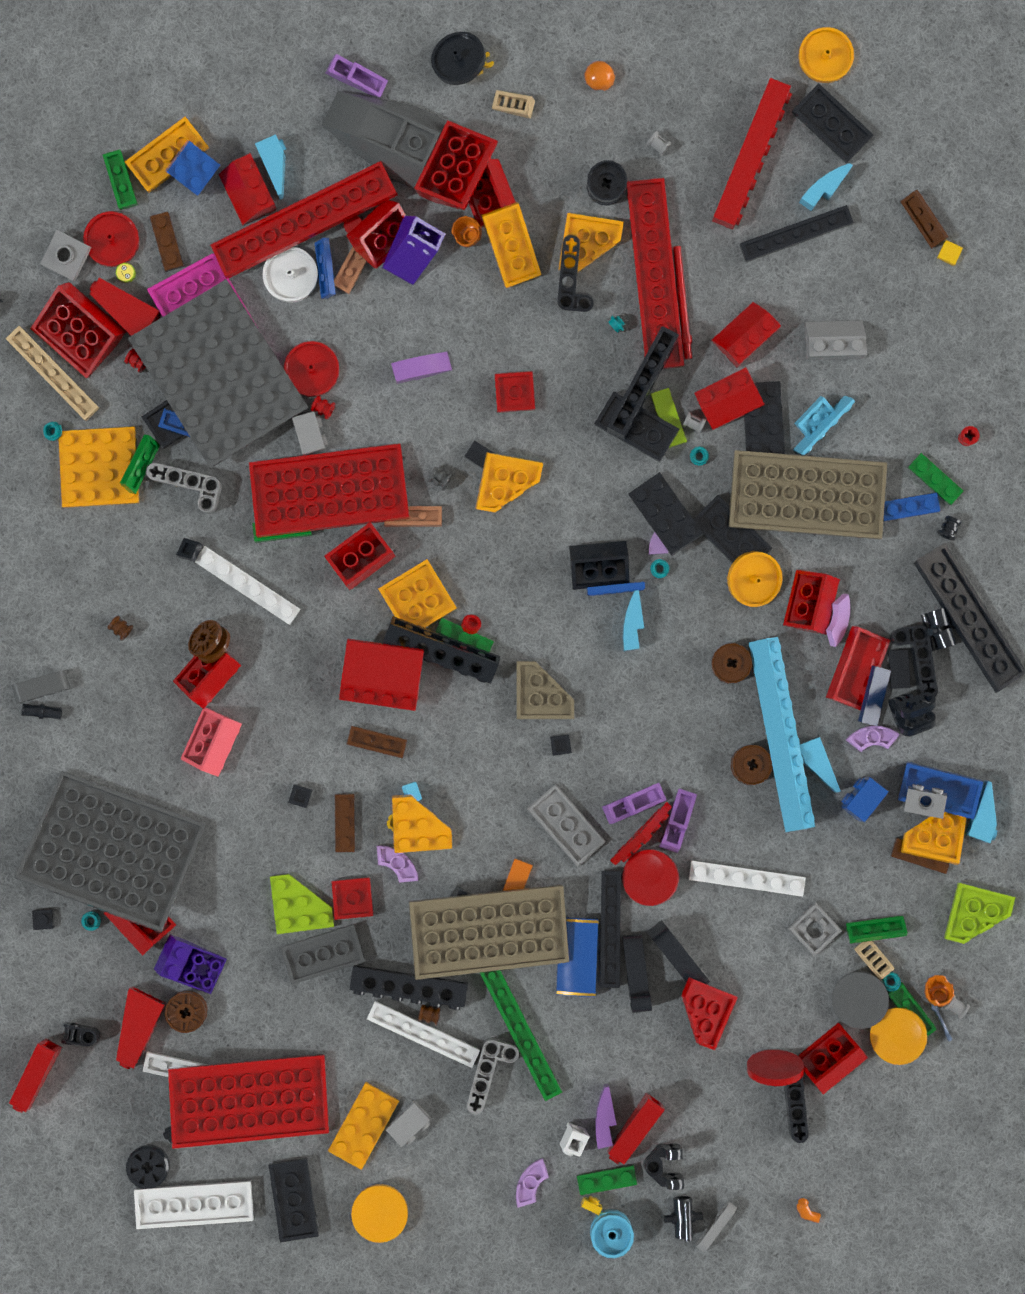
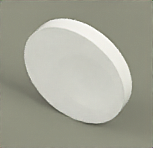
M292 247L267 259L263 267L264 284L269 293L280 301L288 303L301 301L307 298L317 285L318 269L316 263L306 251L300 248Z

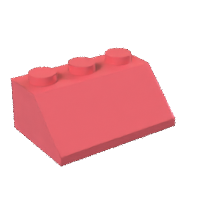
M205 707L202 709L181 756V760L201 771L219 777L242 724Z

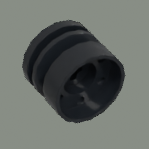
M610 160L596 163L591 168L587 178L586 189L589 197L595 203L604 206L616 204L622 199L627 187V175L624 168ZM603 181H605L606 183H611L609 189L607 187H602Z

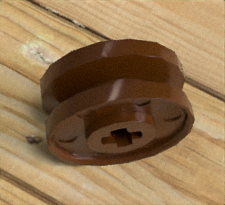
M206 620L199 624L192 632L188 642V650L202 662L213 663L227 650L230 643V633L216 621Z
M728 643L716 650L711 660V668L714 675L720 681L727 684L738 683L749 675L752 668V658L744 646ZM729 658L730 660H736L735 668L727 666Z
M758 745L741 747L731 758L730 768L732 774L737 781L746 785L763 783L772 772L771 756L766 749ZM751 760H754L753 764H755L756 767L752 768V770H749L750 766H748L747 763L751 762Z
M190 990L181 991L173 996L165 1009L167 1023L172 1029L180 1033H190L198 1029L206 1020L208 1013L207 1003L202 995ZM185 1008H188V1012H191L187 1016H185V1012L182 1011Z

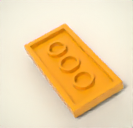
M185 116L127 159L125 163L146 191L150 193L171 177L165 170L187 140L203 152L209 149V147Z
M516 202L481 215L504 286L508 288L540 276L541 271L519 203Z
M365 1082L328 1152L362 1170L399 1100Z

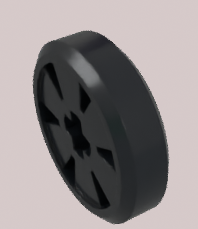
M143 1145L136 1148L130 1154L126 1163V1173L129 1180L135 1186L142 1189H152L159 1186L168 1176L170 1169L167 1154L155 1145ZM146 1162L153 1166V1169H150L149 1172L143 1167Z

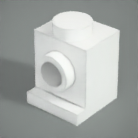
M568 1122L566 1125L567 1129L559 1145L566 1155L580 1157L590 1136L585 1128Z

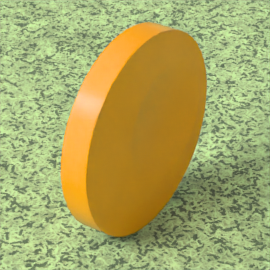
M831 27L818 28L810 32L802 41L798 54L799 63L803 72L812 80L820 83H832L843 78L850 70L854 60L853 45L850 39L838 29Z
M750 551L740 555L732 563L728 571L727 584L729 591L738 602L746 606L760 607L768 604L777 596L782 585L780 565L772 556L764 552Z
M895 1007L887 1009L883 1019L871 1027L870 1041L874 1051L881 1059L891 1064L904 1065L913 1062L923 1053L927 1044V1030L924 1022L916 1013L906 1008Z
M385 1184L371 1185L362 1190L356 1197L351 1211L352 1222L356 1231L363 1238L376 1243L388 1242L396 1238L406 1225L408 1218L406 1200L394 1187Z

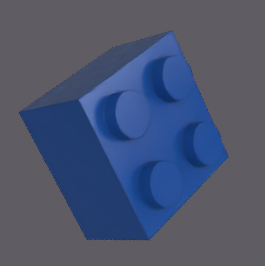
M187 140L165 171L198 196L220 167V164Z
M871 777L859 778L853 785L855 789L852 793H847L841 800L843 803L841 808L861 822H865L888 793L885 788Z

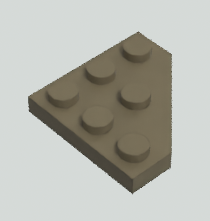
M517 661V719H574V699L536 661Z

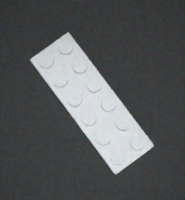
M251 1180L134 1189L136 1229L254 1220Z

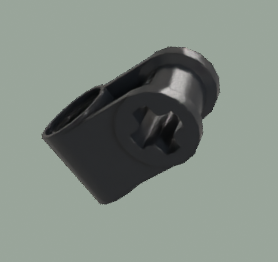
M65 1022L63 1025L65 1027L64 1038L61 1039L63 1044L91 1046L100 1040V1031L95 1027ZM87 1032H91L93 1034V1041H89L87 1039Z

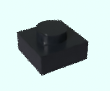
M183 538L176 555L179 558L195 562L203 545L200 542Z
M569 734L550 737L553 756L572 753Z
M294 784L288 803L307 808L313 790Z
M53 909L32 911L33 930L54 928Z

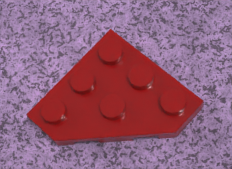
M668 802L662 805L625 845L615 853L610 861L614 865H617L620 861L624 863L632 855L631 851L633 853L637 852L642 846L640 843L646 844L652 838L650 833L654 834L661 827L659 822L662 824L670 816L668 812L672 806Z
M689 977L681 996L696 1043L715 1050L738 997Z

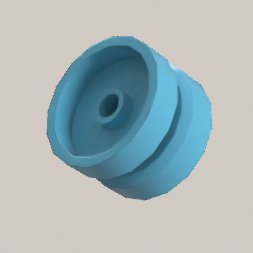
M614 1209L601 1211L599 1215L594 1217L590 1225L591 1241L593 1247L600 1255L606 1258H618L630 1250L633 1244L634 1233L630 1220L624 1213Z

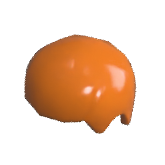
M595 61L586 68L584 75L587 85L593 90L606 91L614 84L615 80L612 67L603 61Z
M463 216L453 223L451 233L459 245L469 248L479 242L482 229L474 218Z
M943 975L930 977L925 984L924 993L926 999L934 1006L944 1007L948 1005L954 997L953 984Z

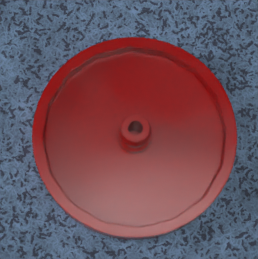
M108 211L100 213L90 220L84 231L83 242L91 247L88 255L96 263L105 267H118L122 263L129 262L136 254L139 247V233L135 224L126 215Z
M307 341L298 344L289 352L284 363L285 372L299 394L303 396L317 397L324 395L335 386L339 377L340 368L335 353L328 346L320 342Z
M643 850L634 854L628 860L623 870L622 879L625 891L632 900L645 906H657L665 903L674 895L679 882V874L674 861L668 855L657 850Z
M764 1050L753 1054L748 1059L747 1073L752 1080L760 1084L786 1086L802 1078L804 1063L799 1056L788 1051Z

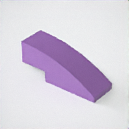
M338 54L333 56L325 74L378 98L381 97L388 80L356 62L352 63Z
M447 352L391 363L397 384L452 371Z
M656 783L602 806L609 824H613L664 802L666 798L660 784Z
M678 789L660 842V848L678 853L688 827L697 794Z
M608 1084L603 1086L596 1110L595 1135L598 1149L613 1146L609 1126L617 1125Z

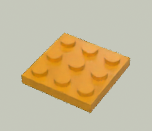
M428 559L378 588L395 617L424 628L457 609Z

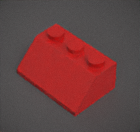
M251 153L234 160L218 174L242 225L277 210Z
M499 159L489 160L469 201L473 216L481 228L485 227L481 215L516 203Z
M388 200L380 204L346 236L354 250L372 267L377 269L385 262L402 220L406 215L398 202Z
M752 302L711 341L738 368L774 335L781 325L767 310Z
M746 367L694 393L713 430L765 405Z
M369 522L324 557L346 587L351 590L396 556L372 523Z
M796 570L783 625L827 635L826 629L830 623L833 610L832 604L835 602L840 579L828 574Z
M227 651L213 663L202 662L198 657L194 656L173 682L188 698L204 709L237 672L241 664Z
M104 912L106 917L142 956L176 926L172 919L168 917L161 933Z
M839 1022L798 1055L804 1063V1072L823 1095L868 1058Z

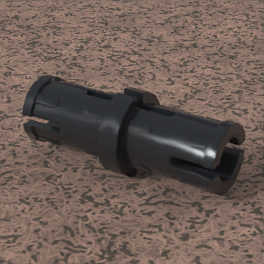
M23 704L21 715L39 717V719L53 718L61 720L62 707L45 706V704Z

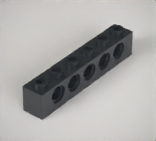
M663 326L660 328L607 426L608 432L623 440L625 439L678 342L679 334Z
M392 616L383 640V644L423 649L424 661L434 662L445 669L458 671L461 675L474 677L483 683L491 684L501 657ZM401 636H406V637H408L409 639H408V640H404V639L401 638ZM419 643H425L427 646L423 647ZM437 650H443L445 653H439ZM455 657H462L463 660H458ZM474 663H478V664H480L481 666H480V667H477V666H474L473 664H474Z
M354 965L349 990H353V994L356 995L372 993V997L384 998L385 995L391 996L392 1000L403 1001L404 998L411 999V1003L422 1004V1001L430 1002V1006L441 1007V1004L449 1005V1009L460 1010L461 1007H465L468 982L442 978L416 980L415 974ZM368 977L375 979L376 985L374 987L366 985L365 980ZM387 980L394 982L395 988L393 990L385 988L384 983ZM406 983L414 986L412 993L404 991L403 986ZM425 986H430L433 989V994L426 996L423 994L422 989ZM444 989H449L453 995L451 998L445 999L442 997L441 992Z

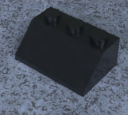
M626 541L569 546L573 590L630 583L629 554Z

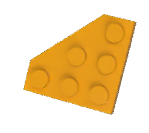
M567 213L563 240L568 234H576L580 239L578 272L621 242L623 221ZM570 238L569 241H566V244H569V252L565 251V254L573 253L576 255L577 252H573V246L577 245V242H574V238ZM561 256L558 270H560L561 267ZM568 257L564 260V264L567 267H573L575 260Z
M487 452L475 508L497 512L502 506L513 501L523 494L525 490L540 482L543 463Z
M411 794L392 796L395 853L452 849V830L447 824H444Z
M944 812L943 819L928 817L904 833L901 852L955 865L960 864L966 817Z

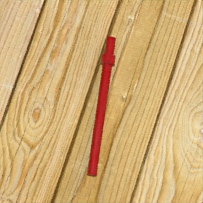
M674 246L682 329L681 339L684 359L689 360L692 359V335L689 332L681 246Z

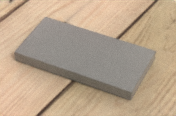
M556 784L527 808L577 867L606 842Z

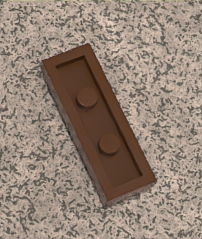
M918 189L900 201L931 249L949 237Z
M169 212L150 216L165 272L184 267Z
M351 726L347 745L402 759L407 744L406 739Z
M335 794V852H355V794Z
M895 839L891 857L947 874L950 863L902 853L903 840Z

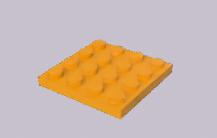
M135 427L62 431V435L59 438V458L63 508L139 503V489L136 494H132L120 484L137 450Z

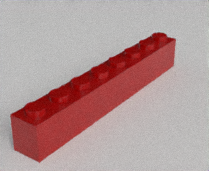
M773 78L769 79L712 222L732 230L735 225L739 226L743 216L739 213L742 207L746 209L750 197H747L748 191H753L757 182L754 179L756 172L760 174L764 164L761 162L763 155H768L771 147L768 142L770 138L774 139L778 130L775 127L777 120L781 122L785 113L782 110L784 103L788 104L792 93L789 92L790 85Z

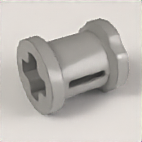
M656 131L646 145L652 146L659 152L660 156H663L672 143L670 141L667 142Z
M689 411L682 427L687 426L700 434L706 418L697 417Z
M954 995L948 1005L944 1006V1009H949L957 1014L959 1019H962L970 1008L969 1004H964L958 1000L956 995Z

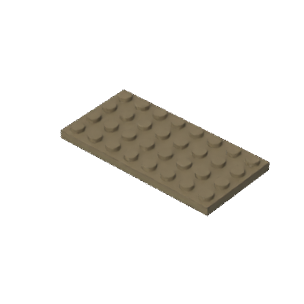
M735 450L729 527L881 540L883 534L887 463Z
M563 885L409 901L416 980L569 962Z

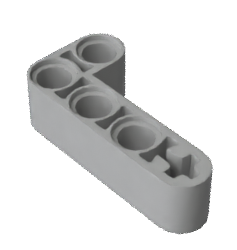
M152 463L147 467L146 474L152 481L199 492V509L206 514L216 511L222 485L217 478L158 463ZM157 468H158V470H159L161 473H165V477H164L163 475H159V474H156V477H155V475L152 474V472H153V471H156ZM175 472L179 473V479L176 482H172L170 479L171 475ZM192 477L198 478V483L195 486L189 485V480ZM215 481L217 484L216 489L209 491L207 488L208 484ZM206 500L212 501V506L209 509L203 508V503Z
M488 1038L484 1041L467 1100V1108L470 1113L479 1114L483 1111L497 1060L513 1063L518 1059L519 1050L515 1044L496 1038ZM494 1043L497 1046L496 1051H487V1044ZM508 1048H512L516 1052L511 1058L507 1057L504 1053ZM489 1062L492 1068L484 1071L481 1068V1064ZM478 1081H484L487 1086L485 1089L479 1090L475 1084ZM476 1094L480 1095L479 1105L481 1106L473 1108L472 1103L475 1102Z

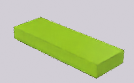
M669 388L651 393L657 416L680 429L669 448L686 443L687 440Z

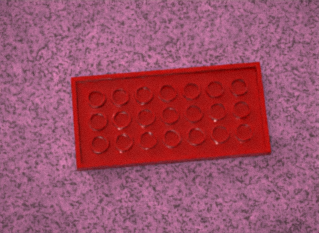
M401 444L249 462L257 538L363 525L369 522L379 523L410 519Z
M324 1054L168 1068L172 1149L329 1133Z

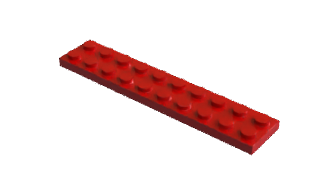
M380 161L210 246L226 279L231 278L398 195Z
M664 178L628 181L626 188L644 357L660 328L663 326L679 334L678 342L663 369L684 367Z

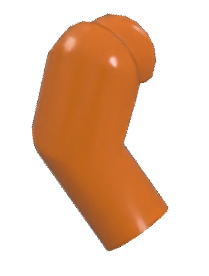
M800 1198L796 1208L801 1218L819 1223L821 1214L811 1211L808 1206V1200Z

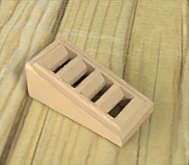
M496 90L492 109L531 119L535 100L532 96ZM505 97L503 106H500L501 98ZM509 99H512L511 106L509 108L507 107ZM517 100H518V101H520V102H519V106H518V109H515V106H516V103H517Z
M873 941L861 942L854 948L856 953L879 980H882L895 969ZM868 945H871V948L864 954L861 952ZM875 951L877 954L868 960L866 957ZM880 957L882 960L873 966L872 963ZM884 964L887 965L882 971H877Z

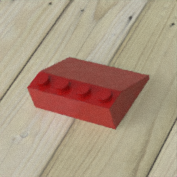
M447 120L414 189L420 197L432 202L465 210L498 141Z
M70 282L57 286L30 328L85 378H89L114 350L126 333L124 329Z
M348 638L339 700L416 711L424 650Z

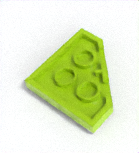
M290 874L270 876L277 934L335 927L332 907Z
M958 882L944 939L962 944L967 943L973 937L982 934L1000 921L1009 918L1012 914L1016 897Z

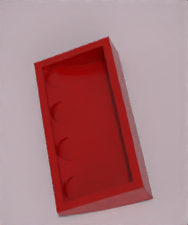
M852 626L826 698L861 711L871 667L881 668L891 640L863 628Z

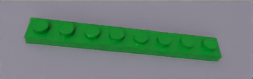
M501 970L480 972L544 1100L547 1101L562 1093V1090Z

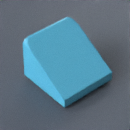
M416 782L402 786L404 795L411 794L417 801L422 799Z

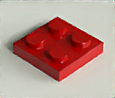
M533 371L495 374L497 413L535 410Z
M370 877L331 881L335 920L374 916Z

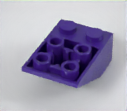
M404 216L382 268L413 285L438 252L445 233L416 216Z
M169 934L154 970L162 977L211 994L227 959L192 942Z

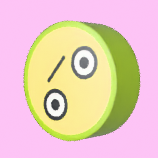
M122 263L116 268V276L121 282L130 283L134 280L136 272L131 264Z

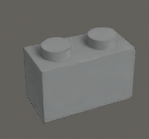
M310 412L293 417L303 456L326 451L325 445H328L326 435L321 434L320 427H323L320 415L316 416L315 412Z
M414 1100L386 1127V1131L401 1147L404 1144L408 1146L415 1140L416 1137L414 1135L419 1130L423 1132L430 1125L431 1117Z

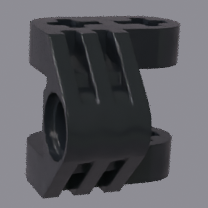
M925 692L916 696L912 693H905L888 700L893 719L902 735L907 737L914 736L935 726L936 716L932 710L936 706V698L932 693Z
M676 1143L657 1144L643 1162L644 1169L661 1187H666L668 1190L684 1189V1177L682 1174L663 1173V1161L661 1160V1157H664L666 1160L683 1159L682 1147ZM651 1162L658 1163L655 1170L648 1169V1165Z

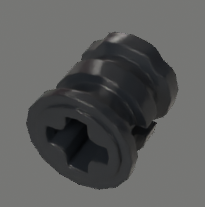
M946 516L945 522L941 525L942 530H938L937 533L945 539L954 541V534H957V527L962 522L952 516Z

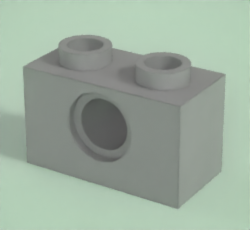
M913 784L912 787L908 786L904 812L943 819L947 793H943L944 790L939 788H932V791L926 790L924 786ZM923 796H929L931 803L923 805L920 799Z

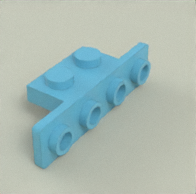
M820 396L794 423L805 437L793 451L802 456L812 450V446L818 440H821L832 426L837 424L838 419L844 413L851 409L855 400L851 397L843 396L832 407L824 397Z

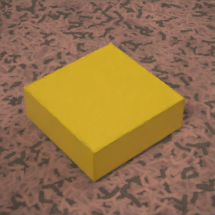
M945 240L937 259L954 266L963 247Z

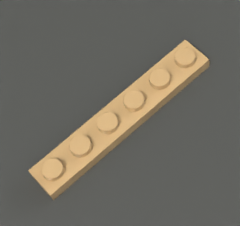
M18 326L6 338L85 421L100 409L22 327Z

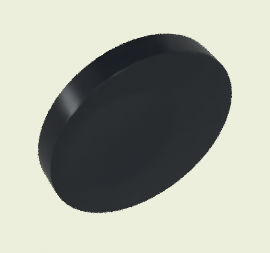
M454 32L445 36L437 43L431 56V65L435 74L441 81L450 85H462L472 81L480 74L486 61L484 46L478 37L469 32Z

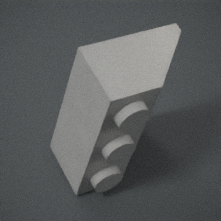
M863 321L805 322L806 360L863 359L867 355L866 333Z

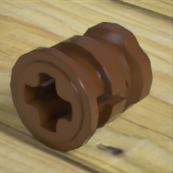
M118 615L110 622L107 629L113 630V634L119 635L120 640L123 641L130 634L134 626H128L125 620L122 621Z
M422 1004L418 1021L434 1022V1025L437 1026L441 1007L433 1009V1006L425 1007Z

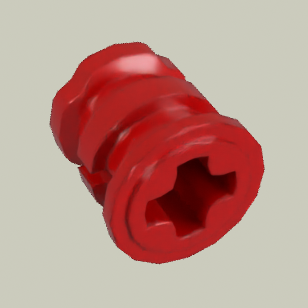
M132 348L126 355L124 363L131 364V367L134 369L138 368V372L142 373L146 367L135 349Z
M317 396L311 406V411H317V414L320 416L325 415V419L328 420L333 413L335 403L330 404L328 400H322L320 396Z
M967 426L958 435V441L963 446L973 445L979 440V431L974 426ZM967 433L969 436H972L970 440L965 437Z

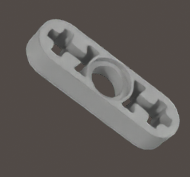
M727 1201L712 1220L714 1221L713 1224H709L697 1240L695 1247L704 1253L733 1216L737 1207L730 1201Z

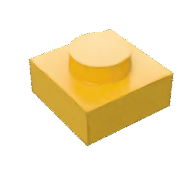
M589 1196V1198L583 1197L581 1201L582 1208L597 1215L602 1210V1205L599 1204L600 1200L593 1196Z

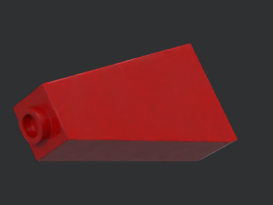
M100 277L90 287V295L130 336L159 320L161 317L159 310Z
M133 986L129 988L116 1057V1061L120 1062L119 1065L126 1069H134L137 1066L167 1004Z
M44 1039L37 1044L9 1104L13 1105L12 1108L21 1113L30 1110L63 1047L48 1039Z
M645 1093L612 1142L613 1146L608 1148L609 1159L616 1164H619V1162L625 1164L664 1112L665 1109L661 1102Z

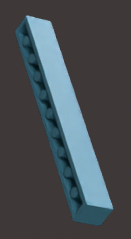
M774 637L749 642L785 832L815 827L811 797L808 792L807 778L799 746L800 741L797 736L796 721L793 715L792 701L789 695L779 639Z

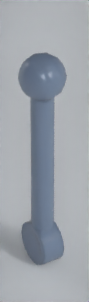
M932 1004L931 1010L935 1012L947 1040L951 1041L952 1037L941 1018L938 1006Z

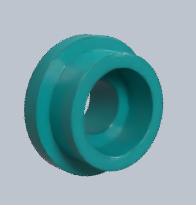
M612 315L608 323L617 333L621 330L624 331L625 328L623 326L625 322L619 316L615 317Z
M49 422L44 426L43 434L46 439L56 441L62 435V427L56 422Z
M695 447L690 452V460L694 465L702 466L709 459V453L704 447ZM697 453H701L703 455V458L701 460H698L696 458Z
M663 559L655 560L650 566L651 574L656 578H664L669 573V564ZM658 565L663 567L662 572H657L656 567Z
M89 911L82 916L81 923L86 930L93 931L100 926L101 918L98 913ZM90 917L94 918L95 920L93 925L89 924L88 919Z
M890 972L881 980L889 992L898 990L901 985L900 977L894 972ZM892 979L895 981V984L889 985L887 981Z

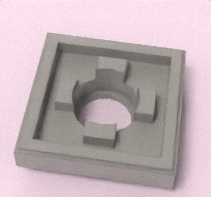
M56 230L41 265L76 281L91 247ZM62 248H67L70 251V258L65 262L58 259L60 252L63 250Z
M816 902L787 927L813 957L842 932L839 926ZM817 922L821 926V932L817 936H811L807 932L809 923Z

